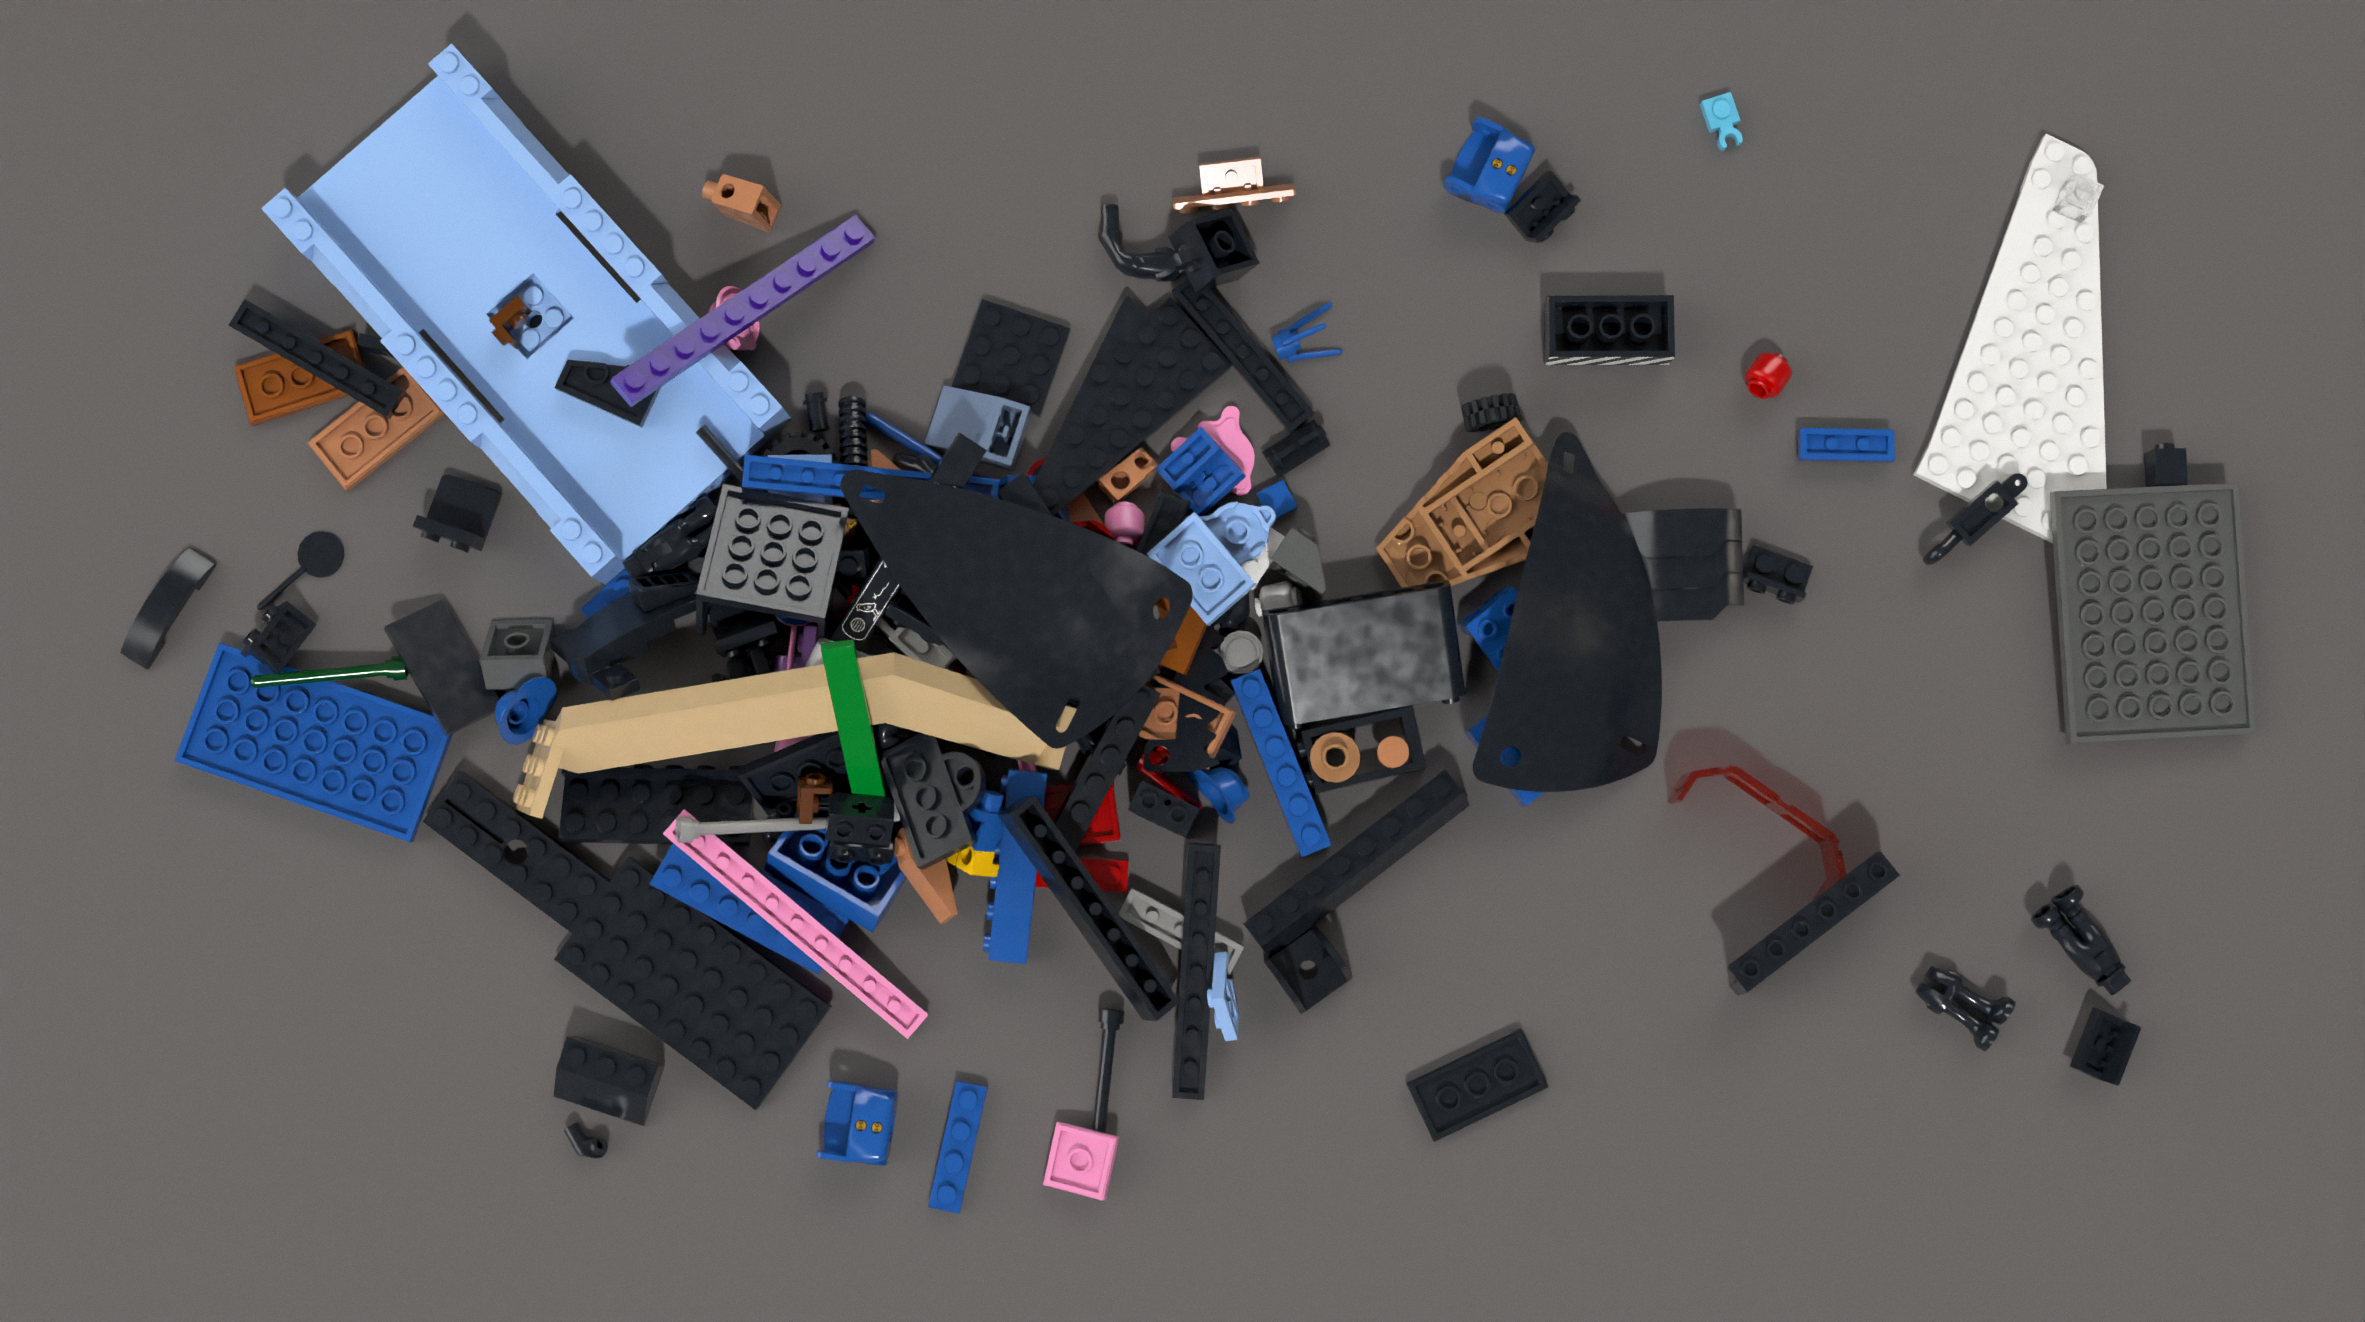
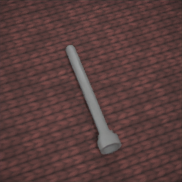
M677 817L675 832L678 843L693 842V839H698L699 835L826 829V817H813L812 824H799L798 818L699 823L697 819L693 820L692 817Z

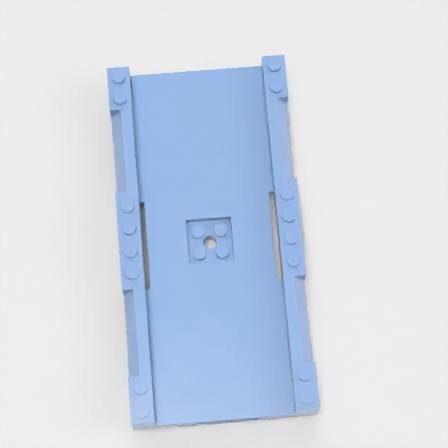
M451 43L428 63L438 75L433 81L298 198L284 188L261 209L294 246L315 264L382 338L380 340L381 343L467 439L482 449L535 508L540 517L549 525L550 531L588 574L606 585L625 568L622 562L634 556L632 551L640 549L647 541L664 530L670 522L686 518L696 509V502L705 495L709 498L733 476L731 471L696 434L702 426L706 425L738 462L744 466L745 455L754 454L792 419L726 345H722L663 385L642 428L554 388L567 360L599 362L618 366L632 365L700 318L575 178L563 169L523 125V122ZM560 211L641 298L638 303L629 296L559 219L557 214ZM516 296L521 298L533 311L528 315L529 319L523 326L509 331L520 344L517 349L509 343L503 346L491 333L495 327L489 321ZM541 315V324L536 328H530L531 319ZM423 331L429 334L505 419L504 421L499 423L420 335Z

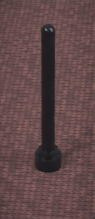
M1100 1008L1098 1022H1101V1028L1104 1031L1093 1130L1105 1133L1116 1030H1120V1024L1124 1023L1125 1011Z

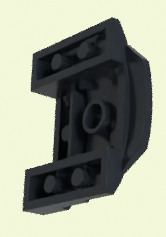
M1696 508L1622 513L1636 540L1646 567L1657 622L1714 620L1726 606L1744 605L1741 509Z

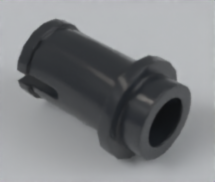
M823 392L805 394L806 400L803 401V405L807 406L809 431L821 432L829 430L825 402H828V399L824 398Z

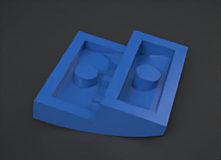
M1202 427L1156 468L1175 492L1183 499L1191 502L1189 507L1198 516H1204L1246 477L1237 464Z

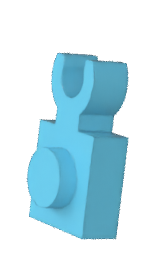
M1731 92L1701 101L1700 108L1709 133L1718 130V148L1721 151L1727 148L1726 137L1733 138L1736 147L1740 146L1743 141L1742 134L1733 125L1739 124L1741 120Z

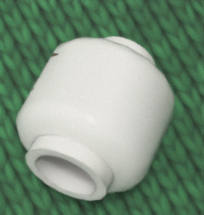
M1288 581L1263 586L1260 589L1259 598H1255V608L1259 617L1262 616V610L1303 604L1299 588L1293 587Z

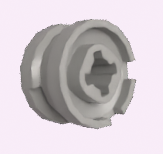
M1239 630L1230 633L1224 638L1220 645L1219 656L1222 657L1228 672L1234 676H1243L1258 669L1262 662L1263 648L1260 640L1254 634Z

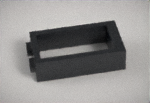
M1412 706L1301 731V739L1296 740L1299 757H1306L1308 770L1303 771L1304 779L1308 788H1313L1314 795L1427 768ZM1399 718L1404 741L1409 748V764H1404L1398 768H1387L1352 776L1338 783H1321L1320 777L1312 769L1310 762V753L1313 747L1311 738Z

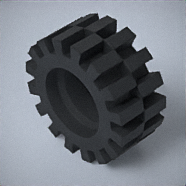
M1513 393L1482 397L1479 400L1475 399L1461 406L1467 432L1494 430L1502 427L1515 417L1519 421L1521 420L1517 396Z

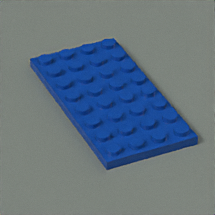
M219 643L174 761L413 843L453 734L445 736L437 720L432 715L333 681L255 688L250 683L253 676L274 674V672L252 655L244 657L240 654L242 650ZM285 665V667L282 669L280 673L295 672L301 670Z

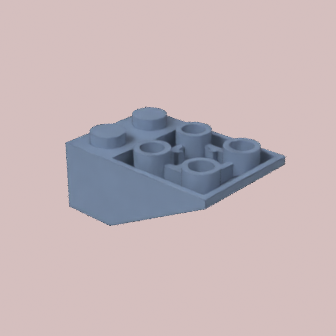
M943 386L924 444L947 451L959 432L987 450L980 462L1014 472L1032 411L1030 406L1001 397Z

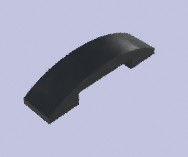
M188 548L167 570L148 596L126 636L120 653L149 670L166 644L162 640L194 590H201L217 564L193 549Z

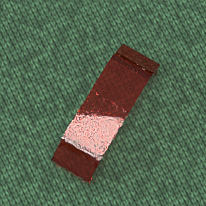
M1729 765L1724 768L1715 767L1692 771L1682 775L1674 786V793L1668 800L1670 804L1681 802L1696 780L1723 776L1820 844L1826 881L1813 900L1847 875L1842 851L1838 850L1837 845L1840 841L1836 839L1837 836L1795 806L1787 805L1781 801L1778 794L1741 768Z

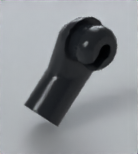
M1249 592L1229 609L1232 612L1229 617L1221 619L1219 622L1221 628L1236 629L1248 618L1250 614Z
M782 802L777 805V819L792 818L791 804ZM783 831L764 832L763 839L766 842H774L775 844Z
M578 1122L564 1129L567 1138L579 1156L597 1159L606 1154L608 1144L605 1139L585 1136Z

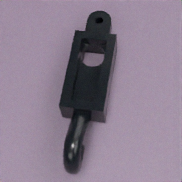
M2016 473L2010 475L2002 483L1998 480L1991 482L1945 522L1952 531L1940 544L1936 545L1923 557V562L1926 565L1938 562L1961 540L1966 546H1971L2019 504L2014 498L2027 487V478L2023 474ZM2016 480L2019 481V485H2018V486L2015 484V481H2016ZM1995 493L2003 500V506L1996 512H1991L1986 508L1985 500Z

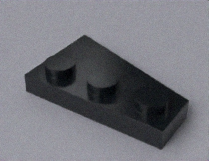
M567 360L554 387L564 394L641 428L661 389L660 387L630 407L611 384V378L630 365H607L606 363Z

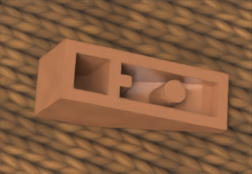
M902 827L893 835L891 843L895 844L893 855L897 857L898 866L940 924L947 923L958 914L947 861L944 859L924 870L917 868L907 836Z

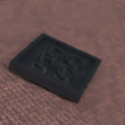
M982 299L952 387L997 396L1030 406L1032 415L1041 417L1071 330L1068 327Z

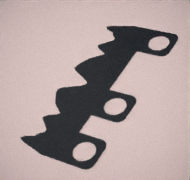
M1229 610L1210 626L1207 625L1187 674L1184 675L1176 671V676L1171 680L1222 706L1225 705V701L1206 691L1204 687L1228 673L1222 657L1213 651L1212 647L1224 641V637L1214 629V626L1221 619L1232 614ZM1151 679V684L1153 687L1169 688ZM1180 693L1176 740L1148 741L1145 745L1144 769L1148 772H1193L1220 764L1217 759L1209 757V754L1204 751V747L1216 738V734L1206 729L1205 726L1216 719L1220 711ZM1189 714H1197V715H1199L1202 719H1198V718H1196V717H1185V716H1187V715H1189ZM1157 746H1163L1169 752L1167 762L1160 766H1156L1150 761V752Z

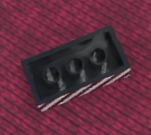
M1674 295L1548 296L1544 303L1545 365H1669L1675 358Z

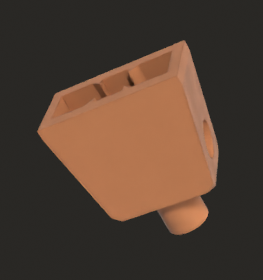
M726 174L720 177L718 183L708 180L702 190L703 198L711 200V203L723 215L768 233L771 232L782 206L764 186Z

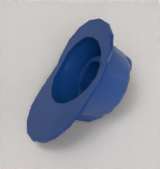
M533 678L524 683L518 690L507 692L497 702L495 707L496 724L500 726L499 731L502 739L508 744L519 745L529 740L533 736L537 724L543 721L556 700L557 688L550 678Z
M1222 767L1206 772L1203 770L1185 772L1192 784L1211 803L1218 815L1227 823L1233 824L1235 821L1234 812L1250 796L1239 776L1234 771Z

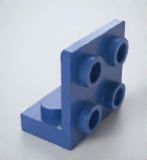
M1505 586L1457 623L1464 634L1471 635L1498 673L1518 594L1516 588Z

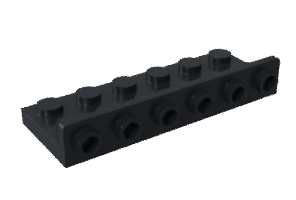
M636 764L634 768L616 767L580 774L562 769L561 774L565 780L559 840L572 843L672 844L673 842L663 833L684 809L699 822L752 820L754 797L738 777V768L741 766H730L728 770H716L715 767L709 765H700L697 769H685L680 765L653 768V766L647 764ZM751 833L716 835L728 846H750Z
M1881 851L1875 852L1729 964L1728 970L1736 980L1729 985L1737 996L1748 993L1894 881L1900 874Z

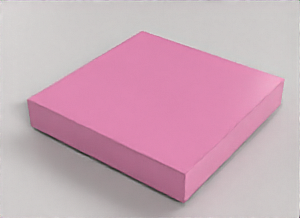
M1060 1121L1057 1122L1043 1185L1102 1201L1106 1200L1119 1136Z

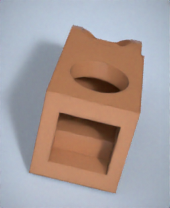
M1143 447L1139 448L1099 479L1098 487L1113 504L1123 502L1127 496L1156 471L1159 465Z

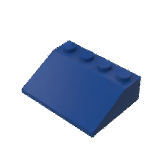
M822 811L820 817H826L827 811ZM893 827V835H894V834H896V833L899 831V830H898L897 828H895V827ZM826 829L783 831L768 853L764 870L873 933L907 879L898 866L897 857L893 855L891 863L883 865H871L868 862L862 861L841 863L835 859H827L828 840H826Z

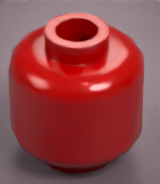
M1761 353L1746 371L1745 381L1747 389L1753 396L1760 399L1775 398L1780 395L1789 382L1792 372L1787 359L1779 353Z

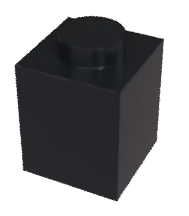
M2162 443L2155 445V449L2144 454L2146 487L2188 485L2186 448H2175L2173 443Z

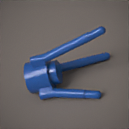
M1331 302L1317 308L1291 326L1277 331L1278 335L1271 337L1279 360L1287 358L1288 363H1292L1302 359L1342 354L1341 349L1296 352L1302 349L1299 340L1325 329L1326 324L1321 323L1297 334L1294 331L1332 307Z

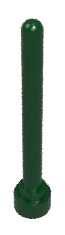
M398 655L391 656V659L385 660V663L255 675L251 678L250 683L253 687L260 688L375 676H387V678H393L394 681L408 679V670Z

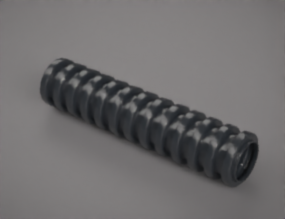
M847 396L838 402V407L840 408L838 411L840 417L839 426H841L839 428V434L841 435L839 437L841 444L839 447L841 452L840 461L841 464L868 467L866 462L868 460L866 453L868 450L866 445L867 428L865 426L867 424L865 418L866 401L857 396ZM842 497V507L849 508L848 519H857L846 498Z

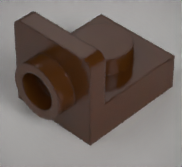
M516 296L489 319L490 323L495 327L491 333L503 346L509 343L517 349L520 344L509 331L523 326L529 319L528 315L533 311L521 298Z
M810 773L804 777H798L797 816L799 824H812L813 813H818L819 809L818 794L833 793L830 777L820 773Z

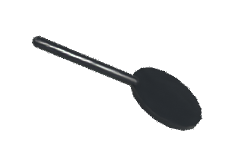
M323 531L314 532L305 537L299 545L297 552L298 562L301 567L257 605V609L262 610L304 572L318 578L329 577L337 572L345 556L344 547L340 540L333 534Z

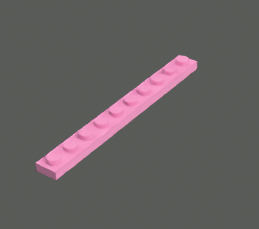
M685 809L677 816L696 819ZM676 819L664 831L663 835L908 1039L928 1016L927 1012L716 835H699V838L693 839V842L678 843L675 832Z

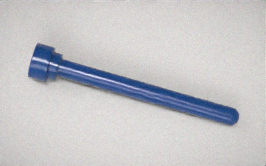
M866 414L865 418L868 425L918 456L926 455L937 465L943 458L939 453L876 414ZM980 475L977 476L978 478H988V479H991V478H989L988 476H984V477H982V476H980Z

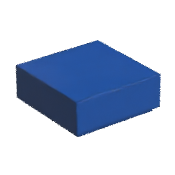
M1284 480L1255 494L1261 506L1266 505L1273 508L1276 519L1297 509V505Z

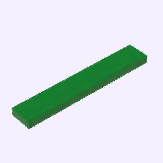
M854 639L821 643L822 659L852 794L885 797V787Z

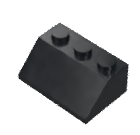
M576 1035L568 1036L556 1068L553 1097L645 1126L665 1065Z

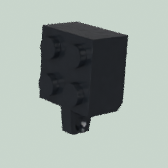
M1233 209L1192 219L1168 237L1176 253L1173 255V258L1167 260V263L1172 272L1185 270L1195 292L1237 281L1260 264Z

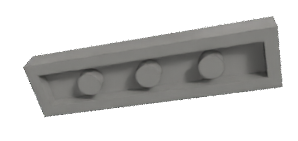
M1132 887L1119 912L1120 917L1182 950L1184 914ZM1215 931L1214 956L1218 952L1228 953L1227 974L1230 975L1245 945Z

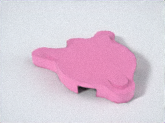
M1228 406L1224 409L1218 421H1202L1199 423L1198 429L1200 427L1204 428L1246 475L1230 491L1234 495L1242 497L1251 490L1250 477L1254 467L1255 455L1251 443L1240 430L1239 410L1234 406ZM1175 438L1171 443L1172 452L1180 447L1188 438Z

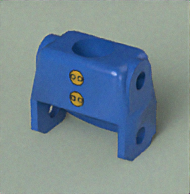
M1476 117L1472 125V130L1475 132L1461 149L1450 177L1447 176L1444 181L1443 188L1448 193L1467 202L1481 205L1497 213H1505L1536 149L1532 144L1515 136L1504 127L1483 117Z
M827 1081V1087L833 1088L828 1101L824 1121V1150H818L816 1157L842 1162L887 1165L897 1110L898 1091L843 1081Z

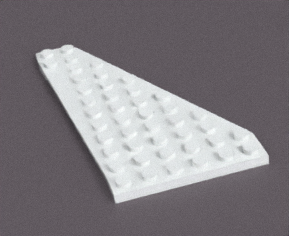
M2045 134L2029 163L2019 191L2018 200L1932 437L1913 475L1970 502L1991 482L1998 480L2002 483L2012 474H2023L2027 478V487L2014 498L2019 504L2002 519L2053 543L2050 492L2107 489L2097 171L2094 162L2085 152ZM2018 480L2015 481V484L2017 486L2019 485ZM1994 493L1985 500V506L1989 511L1996 512L2003 506V500Z

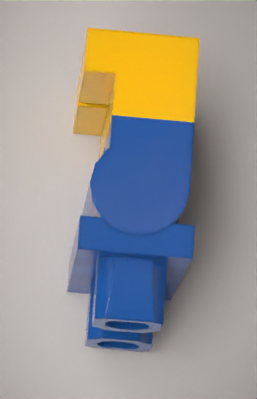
M985 790L980 804L968 813L978 843L946 858L947 862L956 865V867L970 875L997 877L999 864L994 862L993 859L997 843L1003 835V822L998 817L1002 813L1000 810L1004 798L1003 795Z

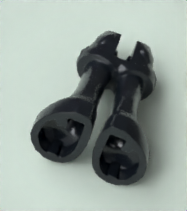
M1930 966L1925 976L1938 986L1946 989L1945 993L1942 995L1934 988L1923 983L1919 984L1915 993L1926 1003L1927 1008L1935 1014L1940 1015L1944 1012L1962 1023L1973 1034L1976 1047L1983 1051L1988 1050L1997 1038L1999 1028L1969 1013L1955 1002V998L1980 1011L1997 1025L2003 1024L2009 1018L2016 1002L2010 997H2002L1998 1000L1986 999L1962 983V977L1953 970H1943Z

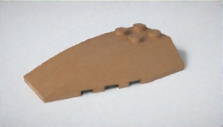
M1515 417L1464 451L1426 495L1417 502L1406 517L1377 546V551L1401 587L1448 580L1451 586L1526 560L1543 493L1548 463L1519 420Z

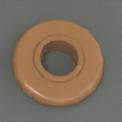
M1332 732L1316 740L1311 749L1310 762L1312 769L1318 777L1327 782L1338 783L1349 779L1355 774L1360 763V752L1352 738L1343 733ZM1337 748L1343 751L1345 759L1342 765L1332 767L1328 764L1326 754L1330 749Z

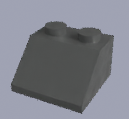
M1291 528L1270 558L1269 568L1316 600L1321 601L1326 592V584L1319 548L1314 543L1316 538L1302 528L1298 531Z
M553 619L491 621L480 657L486 689H519L524 683L533 678L546 677L552 679L554 651L551 649L549 639L554 637Z

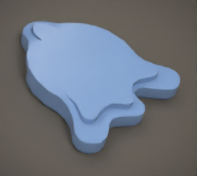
M1238 501L1227 503L1208 516H1199L1241 566L1252 562L1262 554L1268 543L1270 528L1276 520L1275 511L1270 506L1258 507L1238 503Z

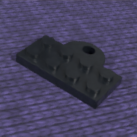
M919 733L878 754L917 868L924 870L978 843L968 813L973 811L983 799L986 790V775L981 764L976 759L961 752L945 753L940 738ZM972 769L974 779L969 785L964 786L962 777L967 770Z

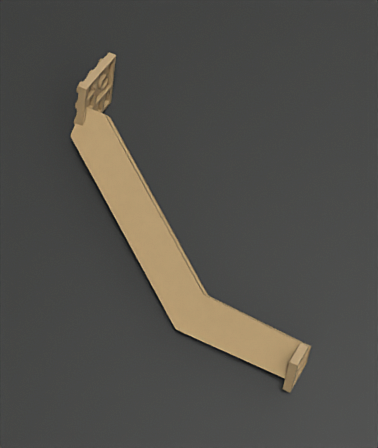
M895 652L858 658L872 725L887 723L1040 767L1059 770L1066 746L1059 749L1048 746L1008 711L977 679ZM824 664L623 697L614 701L605 700L563 707L556 721L544 719L542 725L537 724L532 742H535L536 745L533 754L527 755L523 765V772L526 773L523 785L518 784L513 797V802L517 803L515 809L542 819L558 768L580 774L838 731ZM1065 706L1056 724L1058 732H1064L1068 728L1077 710L1076 708Z

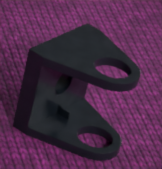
M1314 926L1264 962L1300 1014L1306 1012L1353 978L1340 955L1317 926ZM1304 961H1312L1316 964L1317 974L1314 978L1307 980L1301 977L1299 967Z

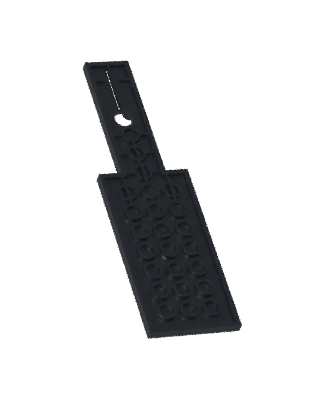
M464 771L457 773L423 820V823L572 933L554 958L555 961L754 1110L761 1106L832 1008V1005L719 921L650 885L655 874L633 857H628L612 880H609ZM515 839L523 841L527 846L528 856L521 864L511 863L505 855L506 846Z

